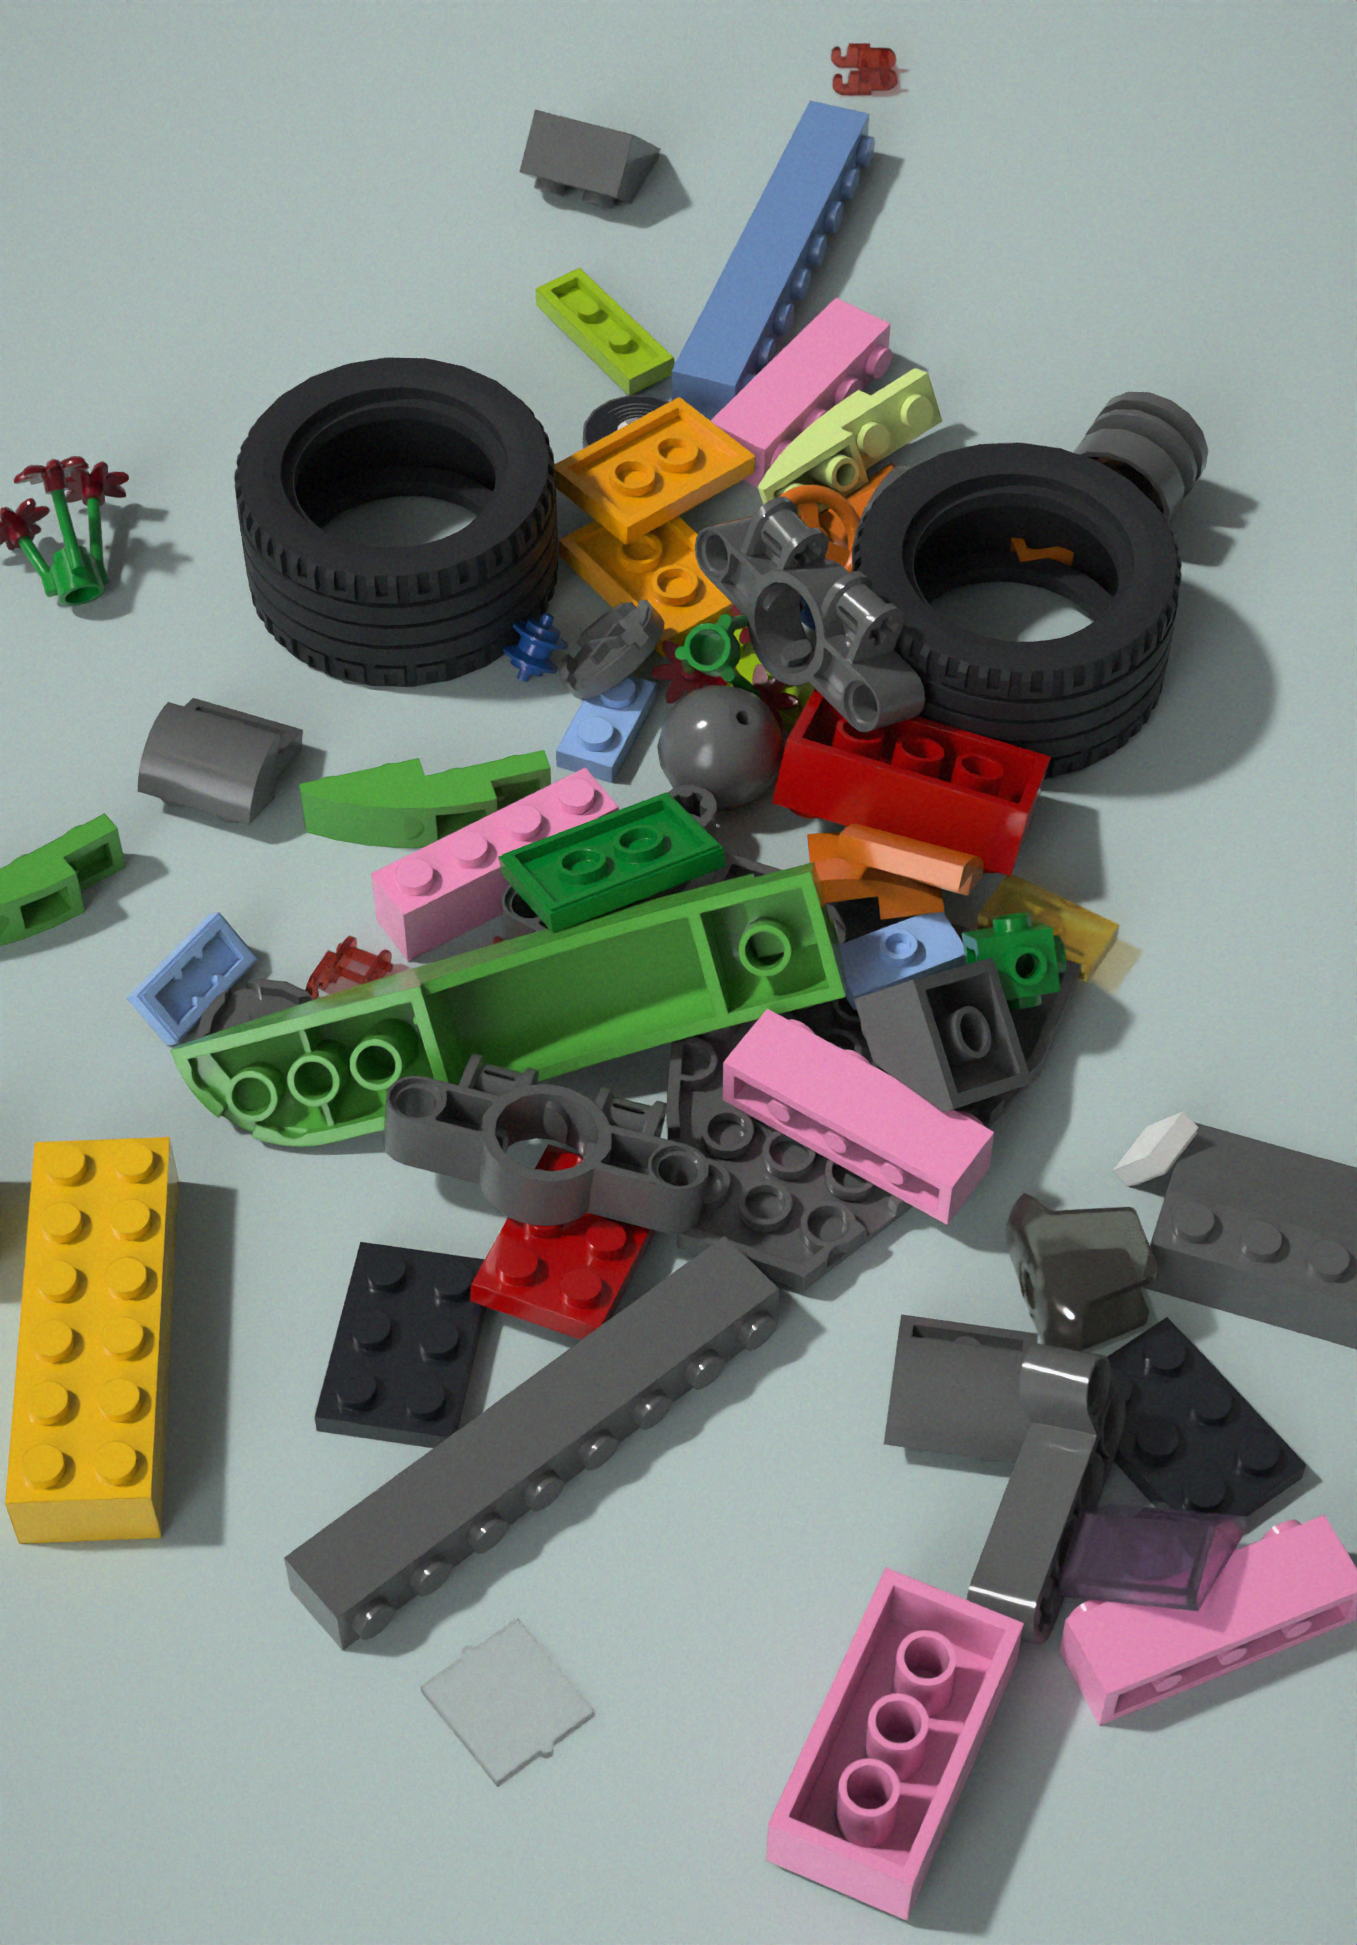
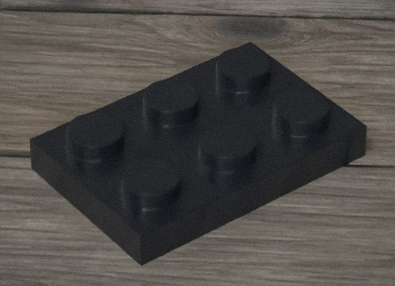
M360 1242L314 1416L317 1431L427 1448L436 1447L458 1431L486 1311L485 1306L470 1301L471 1284L485 1259Z
M1168 1317L1107 1356L1126 1404L1125 1427L1114 1462L1195 1552L1205 1547L1302 1479L1306 1464Z

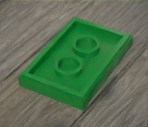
M666 792L498 856L502 876L552 933L726 867L724 848Z

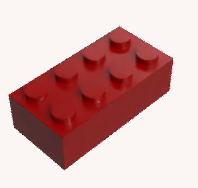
M814 689L787 738L772 804L789 808L791 812L803 818H821L847 827L851 824H859L981 857L984 863L983 873H1000L1011 877L1034 818L1051 756L918 716L870 732H861L854 728Z

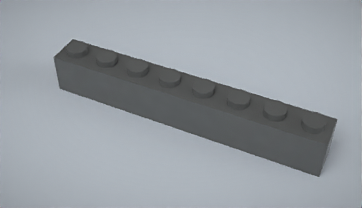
M724 1235L285 1556L284 1561L290 1591L342 1651L359 1638L366 1640L376 1636L389 1625L395 1615V1611L418 1594L420 1596H427L436 1591L449 1578L452 1569L474 1552L481 1554L496 1546L505 1536L512 1523L530 1510L537 1512L549 1506L560 1495L564 1484L584 1469L595 1470L606 1463L617 1450L619 1443L637 1429L647 1430L658 1424L667 1415L673 1402L692 1388L700 1390L707 1387L719 1376L725 1363L745 1348L748 1351H752L764 1344L777 1326L779 1288Z

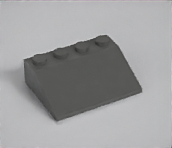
M1195 1123L1199 1127L1196 1131L1197 1134L1178 1158L1166 1191L1150 1243L1141 1287L1357 1350V1167Z

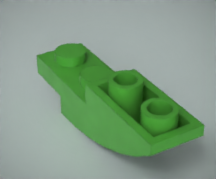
M545 750L522 755H511L504 759L468 767L452 768L426 776L424 775L419 758L398 763H387L379 767L338 776H327L319 780L299 784L304 825L307 833L336 841L366 846L424 848L551 785V767Z
M105 813L83 825L73 827L61 837L29 854L17 857L10 864L0 869V946L49 930L84 913L85 909L81 892L126 868L118 828Z

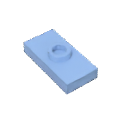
M220 912L208 914L134 989L127 999L167 1046L177 1044L201 1020L203 1012L215 997L230 989L258 961V958Z
M943 912L917 915L840 944L846 977V998L853 1010L857 1009L854 1002L855 998L916 978L966 965L963 942Z

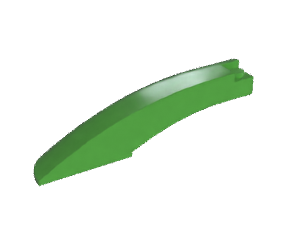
M812 862L754 877L753 873L623 907L556 933H552L548 928L492 944L290 1007L173 1047L170 1051L176 1067L196 1098L217 1118L225 1117L237 1126L252 1132V1138L264 1142L297 1147L318 1146L384 1130L387 1090L394 1082L404 1077L421 1076L459 1085L468 1061L474 1053L483 1055L487 1064L522 1073L528 1067L537 1069L539 1071L538 1082L648 1048L757 1020L767 1009L776 1014H781L846 997L847 986L834 921L829 917L816 866Z

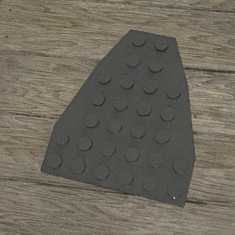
M725 852L726 867L716 870L710 884L753 873L754 877L781 871V869ZM870 897L826 903L829 917L834 921L839 945L914 917L906 916L881 920L879 902L877 899ZM950 923L962 942V932L975 931ZM1066 959V971L1059 974L1061 992L1041 995L1042 1004L1038 1006L1009 1009L1032 1083L1040 1076L1079 982L1082 967L1080 963ZM846 997L778 1014L788 1020L793 1019L804 1023L815 1035L843 1050H852L861 1054L872 1066L887 1073L873 1063L867 1041L861 1030L857 1009L853 1010ZM758 1019L671 1042L666 1111L667 1139L696 1148L705 1156L709 1164L701 1219L694 1228L687 1232L676 1234L678 1248L698 1255L725 1235L770 1280L804 1291L913 1207L723 1101V1062ZM1031 1084L953 1110L972 1114L989 1129Z

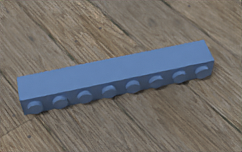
M809 101L672 369V401L680 397L707 419L711 420L775 358L777 339L779 335L786 336L790 330L796 300L804 301L807 295L811 269L813 266L820 267L823 262L827 247V236L829 233L836 234L840 227L843 203L845 200H853L858 187L859 171L861 167L868 168L871 163L875 148V138L868 136V113Z

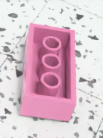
M885 1567L768 1823L766 1860L907 1921L1017 1663L1024 1623Z

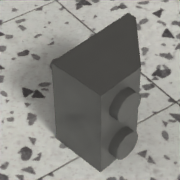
M535 110L519 172L536 179L534 189L559 196H564L566 187L584 191L582 201L612 209L614 200L632 203L657 162L661 149L630 133Z
M993 957L916 978L854 999L861 1021V1030L867 1041L873 1063L942 1112L1032 1084Z

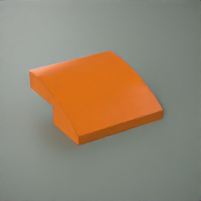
M851 824L840 832L835 854L836 858L847 860V863L884 870L915 882L966 896L970 894L981 880L984 871V863L981 857L859 824Z
M840 832L807 834L810 863H815L826 903L878 896L881 920L944 912L941 888L915 882L884 870L847 863V860L836 858L835 854Z

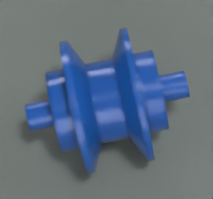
M543 613L541 620L529 618L527 622L515 621L513 628L521 635L517 645H505L503 647V652L512 658L510 663L519 669L517 678L524 682H528L530 675L541 677L544 672L550 674L557 673L558 667L550 659L553 650H565L568 648V643L560 637L561 631L552 626L555 617L548 613Z

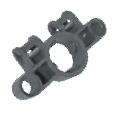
M776 497L761 506L754 516L709 526L699 532L695 542V555L700 569L735 607L747 617V627L753 649L761 664L774 678L788 685H801L810 682L854 728L861 732H870L909 720L921 713L925 702L922 681L915 670L894 650L904 626V612L894 603L886 604L872 590V581L865 573L861 571L849 573L839 563L824 559L829 546L828 537L820 529L810 528L797 516L796 505L787 497ZM801 596L809 605L815 622L816 648L807 638L801 622L799 605Z
M475 1053L470 1057L459 1085L428 1077L409 1076L397 1080L387 1090L383 1138L386 1153L393 1160L401 1164L479 1184L489 1203L499 1212L516 1221L531 1225L552 1226L565 1224L581 1218L587 1213L663 1233L678 1234L694 1228L701 1219L709 1164L705 1156L696 1148L661 1138L667 1111V1103L656 1101L650 1106L613 1096L612 1089L603 1086L600 1088L595 1102H593L587 1096L566 1087L538 1084L539 1071L537 1069L528 1067L522 1073L487 1064L483 1055ZM538 1138L555 1140L558 1143L574 1148L583 1156V1161L573 1168L558 1171L535 1170L513 1161L506 1153L508 1147L516 1142Z

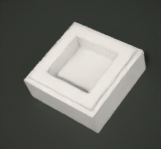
M1184 1111L1148 1125L1113 1171L1128 1187L1166 1174L1196 1136V1131L1199 1127Z

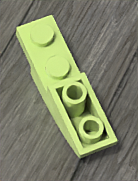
M914 368L872 395L858 390L814 421L789 444L767 470L758 485L763 505L769 500L779 497L784 492L802 485L824 486L846 497L868 483L869 480L865 470L943 421L929 374ZM817 503L818 514L829 508L826 505Z

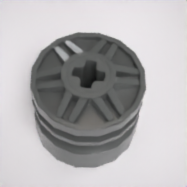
M1126 392L1109 400L1073 453L1096 460L1129 479L1156 505L1169 526L1182 506L1183 499L1192 490L1195 482L1206 468L1209 450L1201 428L1192 416L1176 403L1150 392Z

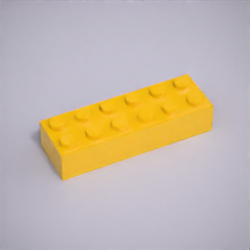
M170 1137L34 1142L5 1505L18 1544L162 1538L179 1178Z

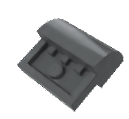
M192 698L185 706L168 702L158 714L146 740L139 768L137 792L158 797L169 805L188 806L214 814L226 822L250 825L275 798L277 776L301 751L303 729L196 698Z
M901 1314L884 1445L905 1447L921 1452L933 1451L974 1457L990 1462L1016 1463L1031 1423L1019 1394L1020 1373L1029 1348L1037 1343L1038 1333Z

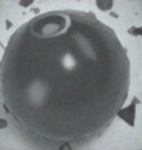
M708 685L690 692L680 699L667 713L657 749L660 767L673 788L681 785H695L699 788H705L713 794L717 802V810H733L749 804L760 797L774 782L781 764L784 745L781 729L768 705L759 697L739 687Z

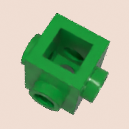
M1012 913L992 918L993 928L962 932L966 965L993 957L1009 1009L1038 1006L1042 1004L1041 995L1061 992L1059 974L1066 971V953L1060 935H1053V927L1039 921H1032L1031 913Z

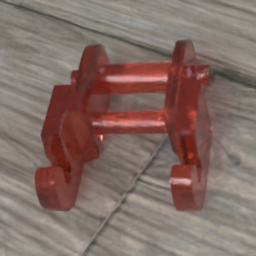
M849 43L846 49V56L844 57L841 56V48L839 46L833 47L831 51V61L835 66L858 69L850 70L848 83L846 84L842 83L843 77L841 74L837 73L833 76L832 87L836 93L840 95H871V91H886L896 86L898 81L897 73L891 69L896 64V54L893 50L889 48H871L870 43Z
M350 935L342 944H338L336 953L329 950L326 952L311 974L305 991L315 1000L319 996L318 989L325 991L330 983L336 984L340 976L361 985L384 978L386 973L391 972L393 969V964L391 963L392 953L384 949L377 956L357 948L356 937ZM351 960L370 967L365 976L346 969Z

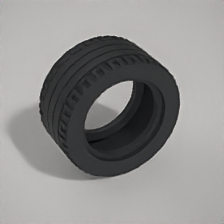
M386 357L348 363L314 375L282 394L251 427L248 437L240 447L241 452L237 456L234 486L253 606L256 607L258 617L264 622L268 633L273 635L280 645L286 647L288 652L302 662L333 677L370 686L414 687L449 681L490 665L505 655L503 652L505 645H517L521 635L513 628L515 621L527 622L529 618L541 620L543 613H546L549 607L548 602L555 593L559 563L554 454L550 447L548 434L544 432V426L535 418L533 411L520 398L496 380L464 366L427 358ZM396 496H422L442 499L461 505L477 515L470 524L454 534L429 543L407 547L383 548L363 546L342 541L322 530V527L333 517L347 509L372 500Z
M1021 442L978 444L941 453L908 469L892 484L887 486L882 491V494L875 498L872 508L866 512L863 517V523L859 525L858 537L854 546L852 572L861 571L865 573L872 581V590L886 604L894 603L904 612V626L894 650L915 670L922 681L925 702L923 710L918 717L1051 756L1045 779L1083 770L1114 754L1129 742V738L1141 731L1142 725L1148 722L1151 711L1158 704L1176 620L1182 563L1178 556V544L1173 538L1174 533L1165 522L1163 514L1129 479L1096 460L1061 448ZM1011 538L1024 539L1027 548L1044 549L1058 546L1074 552L1072 567L1050 558L1020 562L1017 552L1010 551ZM984 582H1014L1037 586L1062 595L1082 608L1094 622L1080 631L1061 638L1033 642L1007 641L985 637L962 629L942 617L929 603L944 593L965 585Z

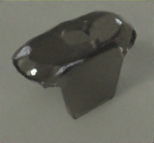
M1026 1193L1019 1196L1012 1206L1006 1224V1241L1022 1296L1040 1337L1041 1344L1082 1351L1146 1325L1149 1309L1140 1288L1156 1281L1159 1268L1136 1210L1132 1207L1053 1211Z

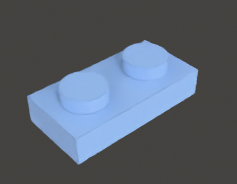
M629 675L606 692L584 699L556 750V766L573 772L586 767L594 778L613 783L657 699V683Z

